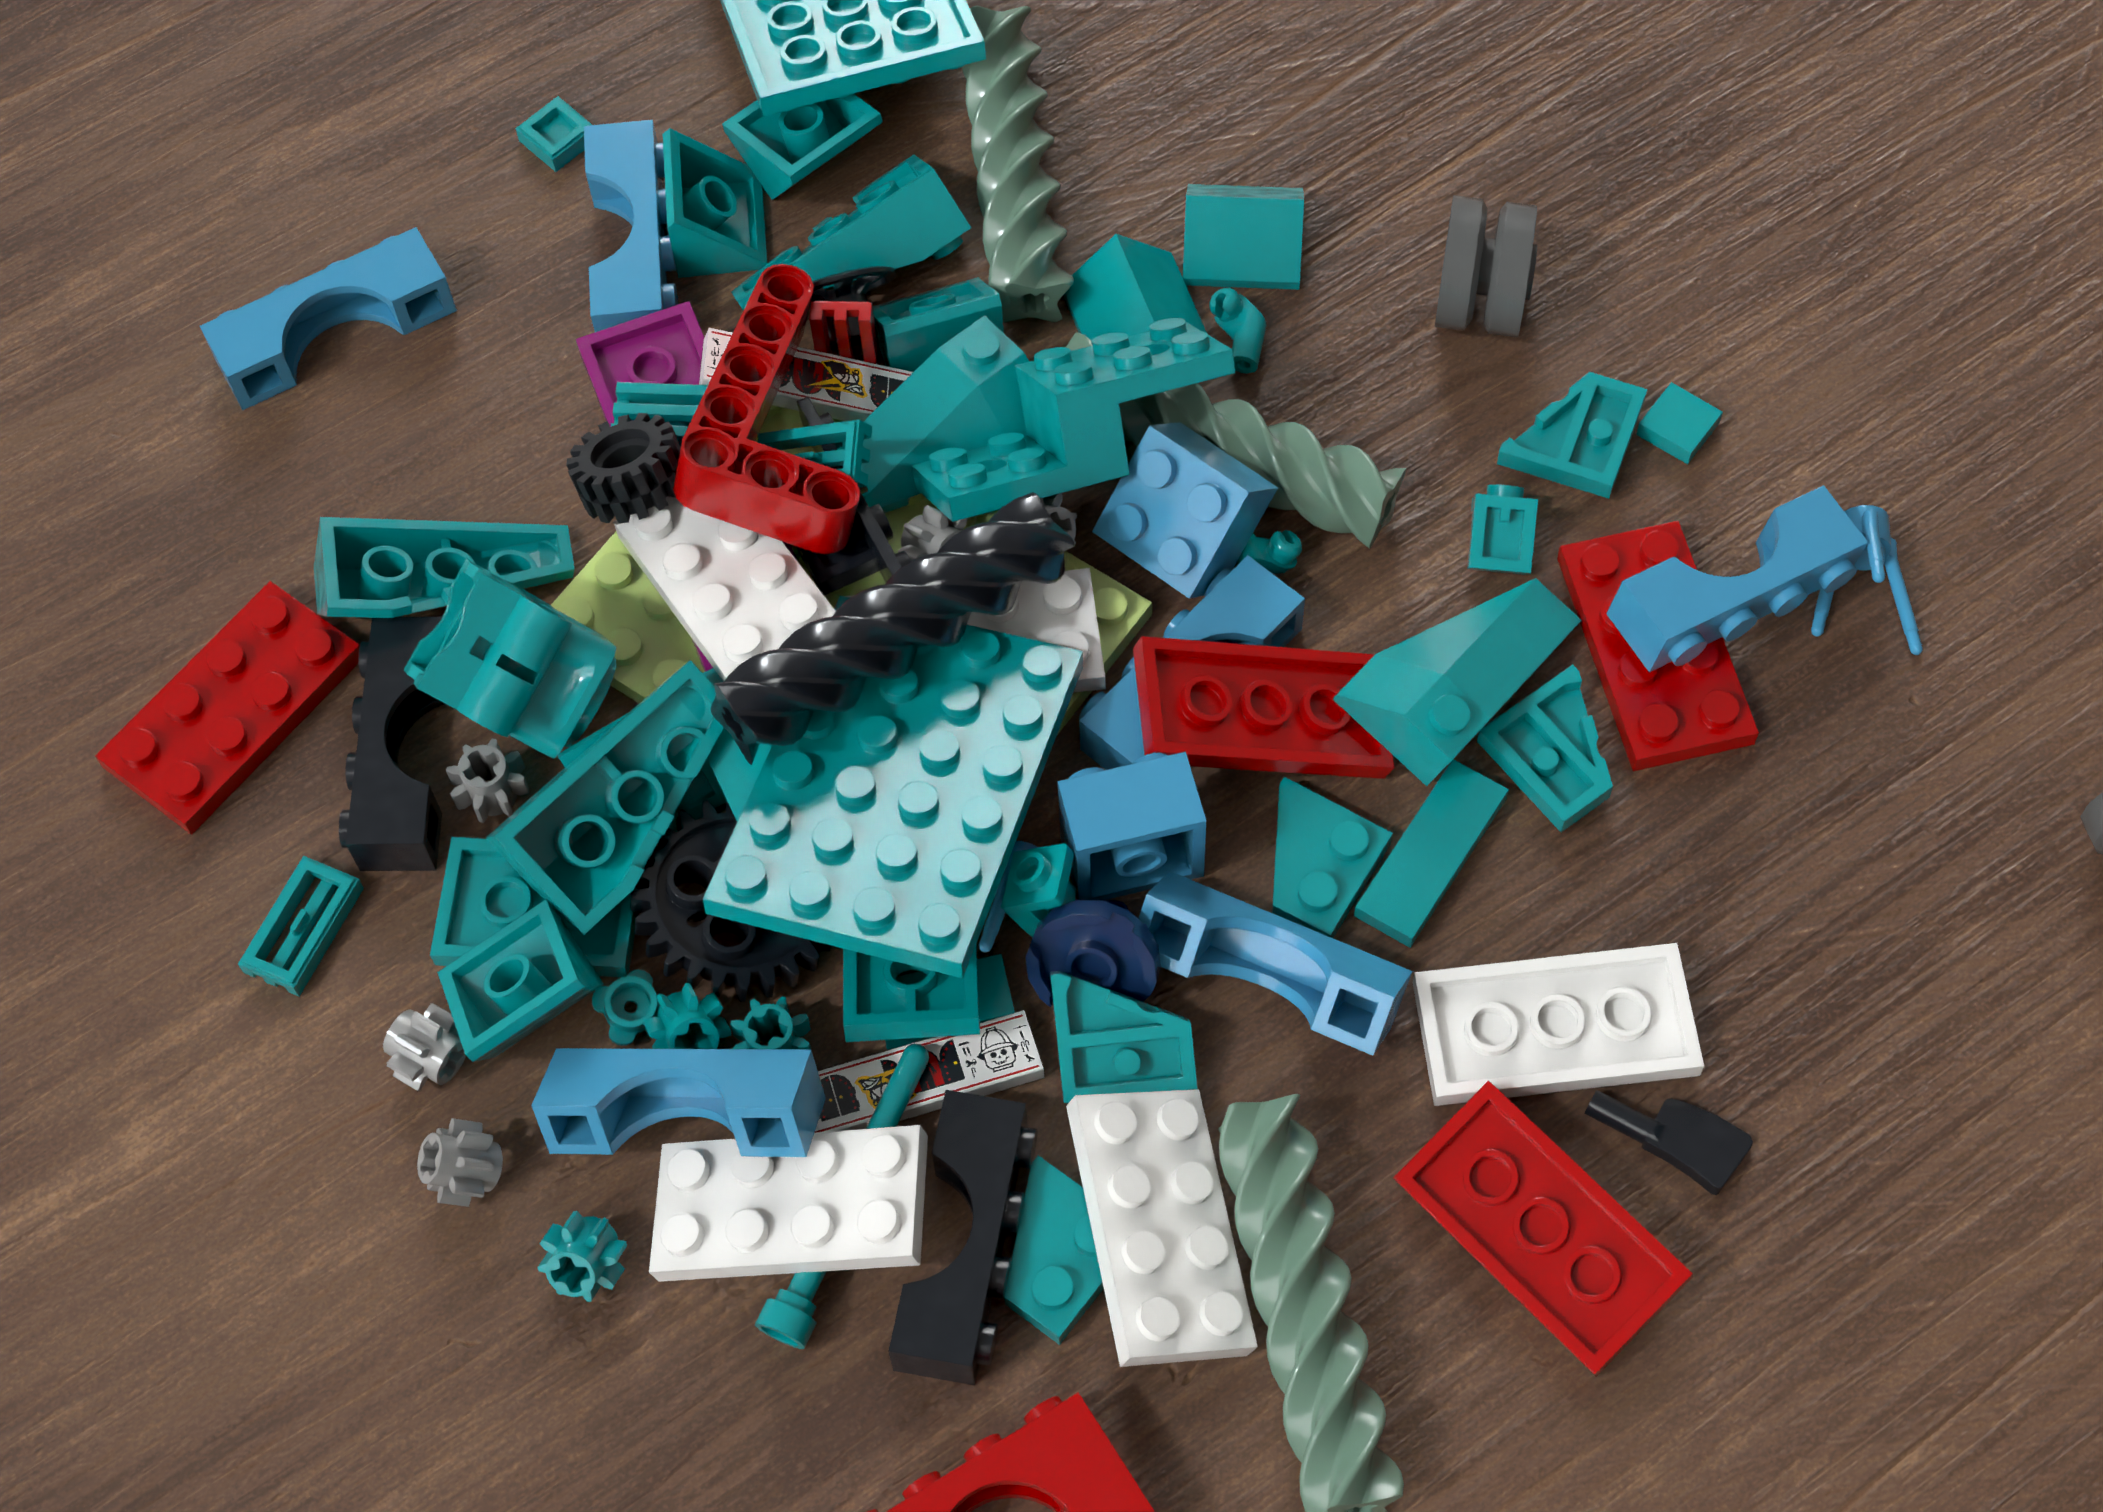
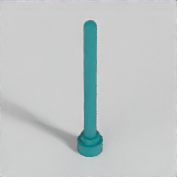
M911 1044L905 1048L866 1129L897 1127L929 1061V1053L924 1046ZM827 1271L795 1273L787 1290L779 1289L775 1299L768 1298L755 1322L756 1328L786 1345L805 1349L817 1324L812 1318L817 1308L812 1303V1300Z

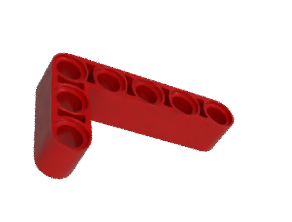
M778 264L766 268L760 275L682 439L673 491L676 499L683 506L693 511L815 553H836L842 550L849 542L860 498L858 484L851 476L839 470L755 442L804 335L814 288L811 277L805 271L796 266Z

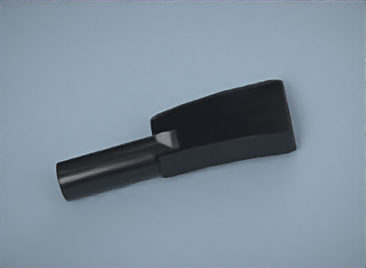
M1596 1090L1584 1113L1642 1143L1644 1150L1670 1163L1691 1177L1712 1195L1720 1193L1753 1144L1749 1134L1723 1118L1673 1098L1664 1101L1654 1120Z

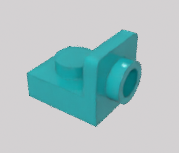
M1487 485V494L1476 493L1472 498L1471 504L1473 514L1467 569L1530 575L1538 499L1523 498L1524 488L1510 485Z
M1065 843L1013 852L1001 908L1032 938L1037 924L1053 908L1076 900L1077 888L1069 881L1074 851Z

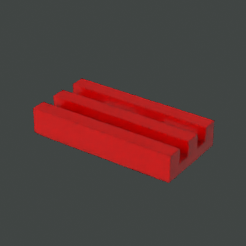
M849 301L811 302L809 320L815 351L832 354L826 316L834 317L839 356L854 359L848 317H858L864 362L880 365L872 303Z

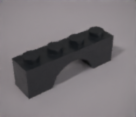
M443 616L372 618L369 641H362L360 644L359 670L361 677L365 679L363 696H356L354 698L352 707L353 728L355 733L358 734L356 752L348 753L345 767L347 787L352 791L350 810H342L339 817L340 844L342 848H348L360 871H436L442 812L430 786L409 777L398 768V755L401 743L413 724L429 711L445 705L440 700L417 689L413 684L415 680L404 671L419 641L433 631Z
M945 1090L932 1149L936 1176L957 1190L967 1202L973 1214L972 1229L962 1252L948 1267L929 1278L903 1284L888 1351L893 1371L975 1386L979 1364L991 1366L996 1347L998 1324L988 1322L993 1297L1004 1299L1011 1266V1258L1002 1256L1006 1232H1018L1025 1194L1015 1191L1019 1168L1031 1169L1037 1143V1129L1028 1127L1026 1103Z

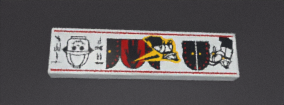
M708 328L703 344L699 385L709 384L733 334L732 332ZM798 347L772 405L799 411L796 401L809 397L818 415L828 412L834 419L844 421L860 419L864 421L913 372Z
M1025 1011L980 1023V1034L932 1037L912 1043L920 1044L927 1049L929 1061L900 1121L941 1109L945 1090L985 1096L1044 1078V1069ZM911 1044L818 1071L826 1100L815 1133L866 1129L903 1051Z

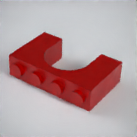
M1077 1392L1065 1401H1062L1059 1396H1054L1041 1402L1025 1415L1024 1421L1026 1425L1003 1439L999 1433H995L978 1441L963 1455L966 1462L946 1475L941 1476L938 1471H933L920 1477L903 1491L902 1495L905 1500L886 1512H972L983 1504L1007 1498L1034 1501L1054 1512L1155 1511L1085 1401ZM873 1509L867 1512H878V1510Z

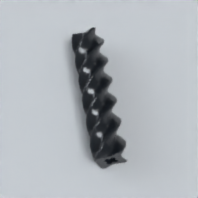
M1032 492L1018 497L1003 506L988 522L968 527L950 538L937 553L914 559L901 567L887 580L885 585L874 586L854 595L840 606L832 617H825L807 623L793 632L781 644L779 649L754 655L741 663L727 676L724 682L714 683L716 696L710 708L711 713L731 734L747 762L752 765L760 744L786 746L799 741L807 731L814 710L838 713L848 711L854 707L860 699L867 677L892 680L906 675L913 665L920 644L950 647L958 643L965 633L972 612L1003 615L1010 611L1015 604L1023 581L1052 584L1059 581L1065 573L1064 552L1075 546L1074 541L1068 533L1051 519L1036 493Z

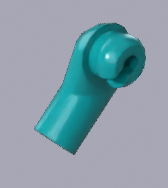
M1222 288L1211 297L1209 302L1210 311L1215 316L1216 323L1233 340L1232 352L1235 371L1245 374L1255 372L1258 369L1266 332V320L1262 313L1245 296L1238 294L1232 288Z
M1288 530L1283 532L1276 531L1270 539L1256 537L1253 533L1237 563L1239 564L1248 555L1271 573L1282 574L1296 566L1297 557L1302 551V543L1296 534Z

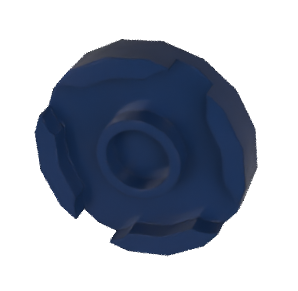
M1075 900L1053 908L1037 924L1026 955L1028 980L1039 998L1049 1007L1053 1003L1050 972L1052 971L1065 972L1143 1002L1153 992L1161 969L1159 945L1149 928L1128 910L1127 905L1117 900Z

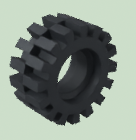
M638 413L634 421H631L629 415L618 417V424L611 427L608 421L598 425L600 433L594 435L591 432H587L581 437L584 445H574L571 449L572 458H567L566 463L569 470L568 473L585 510L593 519L598 516L601 522L610 523L616 517L618 524L629 523L631 514L636 513L639 520L649 517L647 509L655 506L661 511L669 505L666 500L667 496L676 498L673 488L681 446L669 421L665 423L664 418L659 415H655L650 419L648 413Z

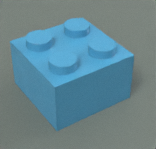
M1181 422L1149 425L1128 464L1130 475L1121 477L1092 532L1187 598L1205 596L1209 584L1219 572L1226 568L1232 571L1278 487Z
M1186 752L1169 756L1164 753H1151L1138 758L1130 765L1108 770L1099 767L1086 768L1074 773L1069 779L1057 781L1060 838L1062 843L1067 844L1074 851L1070 875L1073 885L1077 888V900L1103 901L1150 890L1169 871L1190 880L1204 877L1206 817Z

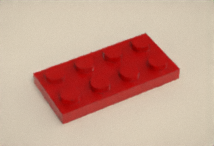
M1679 521L1562 545L1559 548L1557 557L1577 616L1581 619L1580 624L1633 772L1755 745L1759 734L1723 637L1707 644L1706 648L1697 657L1686 664L1675 666L1673 662H1670L1649 672L1606 614L1622 581L1672 557H1676L1686 565L1697 570Z
M269 581L95 757L102 768L192 835L359 663L360 645L272 581Z
M1141 636L1133 647L1144 755L1164 753L1169 756L1186 752L1189 764L1192 767L1385 779L1394 769L1393 755L1333 700L1338 692L1375 654Z
M1489 1080L1393 1177L1432 1218L1595 1377L1693 1278V1273Z

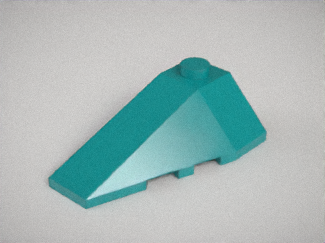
M913 154L852 198L856 203L857 209L849 215L843 213L833 218L827 217L812 228L813 232L808 237L810 245L801 251L798 246H794L781 252L731 291V293L744 311L762 272L766 268L778 264L796 266L805 271L814 281L858 268L887 266L896 269L921 262L929 256L937 260L957 249L963 242L960 235L971 229V226L934 168ZM834 284L825 286L823 288L825 289L834 286Z
M985 315L940 346L864 420V422L872 426V437L863 440V447L870 450V460L868 463H861V471L868 474V492L862 495L869 507L879 504L884 513L907 506L911 497L921 494L915 488L911 465L930 461L929 456L935 451L952 447L964 448L966 451L987 446L988 440L991 437L1003 433L1018 432L1024 434V436L1027 435L1015 365L1029 362L1026 354ZM842 442L843 446L837 450L845 449V442Z
M320 517L314 561L317 613L326 617L394 618L447 606L450 587L466 559L522 589L573 578L575 568L568 525Z
M1535 578L1375 654L1338 692L1333 700L1422 783L1428 786L1581 622V619Z
M691 660L684 664L486 837L529 886L544 900L547 899L555 910L582 935H585L634 890L644 872V866L659 839L668 829L674 818L673 814L694 777H697L724 728L713 717L710 710L716 696L715 688Z

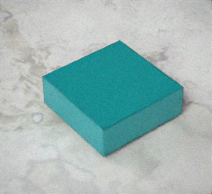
M557 96L515 129L519 142L552 170L557 172L585 150L584 126L592 124Z
M1671 382L1639 422L1636 435L1688 465L1719 425L1723 411Z

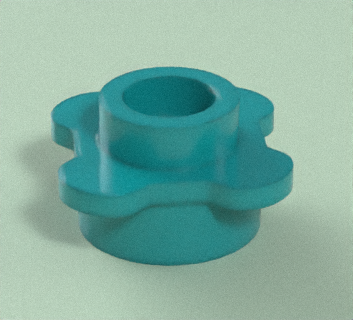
M633 970L626 977L614 981L609 987H599L592 996L594 1010L602 1013L610 1026L609 1038L617 1045L627 1046L632 1044L635 1036L646 1030L643 1024L644 1020L656 1017L659 1003L656 998V992L652 987L653 979L644 970ZM627 1003H635L637 1010L634 1013L626 1012L624 1007Z

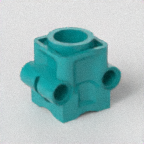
M466 559L450 587L448 605L442 619L433 631L419 641L404 671L415 680L413 684L417 689L455 708L461 714L501 736L507 738L511 736L554 759L563 747L568 748L579 739L600 708L614 677L616 669V659L614 656L617 648L602 634L556 610L553 606L526 590Z

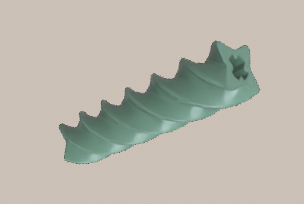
M973 6L970 10L985 41L987 59L966 64L962 69L966 78V106L969 120L972 124L971 149L978 171L977 196L980 210L984 217L983 244L986 258L990 265L989 286L1000 295L1004 323L1027 317L1058 322L1062 319V315L1057 303L1073 285L1074 278L1058 267L1052 259L1056 248L1067 236V230L1053 221L1046 212L1050 200L1060 190L1061 184L1046 174L1039 165L1043 154L1054 143V137L1041 129L1033 120L1037 108L1048 97V92L1033 83L1027 75L1031 63L1039 56L1042 48L1027 39L1021 31L1026 17L1031 12L1030 7L1023 6L1006 11H995L981 6Z
M1076 332L1066 348L1073 351L1092 346V340L1086 335ZM1198 383L1119 403L1125 442L1132 441L1138 447L1149 425L1181 422L1277 486L1278 489L1268 505L1271 508L1297 510L1311 524L1329 532L1340 534L1353 533L1369 549L1372 547L1381 529L1391 521L1396 497L1407 468H1393L1379 472L1370 456L1358 447L1337 445L1323 449L1316 436L1306 426L1296 422H1282L1267 426L1258 410L1249 402L1240 399H1228L1212 404L1208 395Z
M1292 1094L1266 1102L1232 1103L1228 1106L1223 1123L1218 1128L1221 1133L1219 1140L1220 1162L1224 1176L1236 1196L1234 1206L1235 1225L1239 1239L1248 1257L1252 1260L1250 1280L1254 1302L1264 1323L1268 1326L1266 1346L1270 1369L1279 1388L1285 1394L1283 1401V1425L1288 1442L1296 1457L1302 1463L1299 1482L1305 1512H1387L1385 1507L1403 1496L1404 1481L1396 1463L1376 1447L1385 1427L1386 1411L1379 1395L1359 1379L1368 1356V1340L1363 1329L1341 1311L1350 1291L1352 1278L1350 1269L1344 1260L1324 1245L1333 1225L1335 1212L1333 1203L1328 1196L1307 1180L1317 1159L1319 1149L1312 1133L1291 1118L1300 1094Z

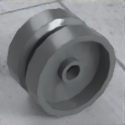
M1453 195L1435 327L1464 331L1472 322L1476 294L1487 295L1483 321L1487 333L1518 337L1525 300H1530L1538 247L1537 244H1533L1537 205L1506 202L1499 211L1495 238H1487L1484 236L1488 208L1484 200Z

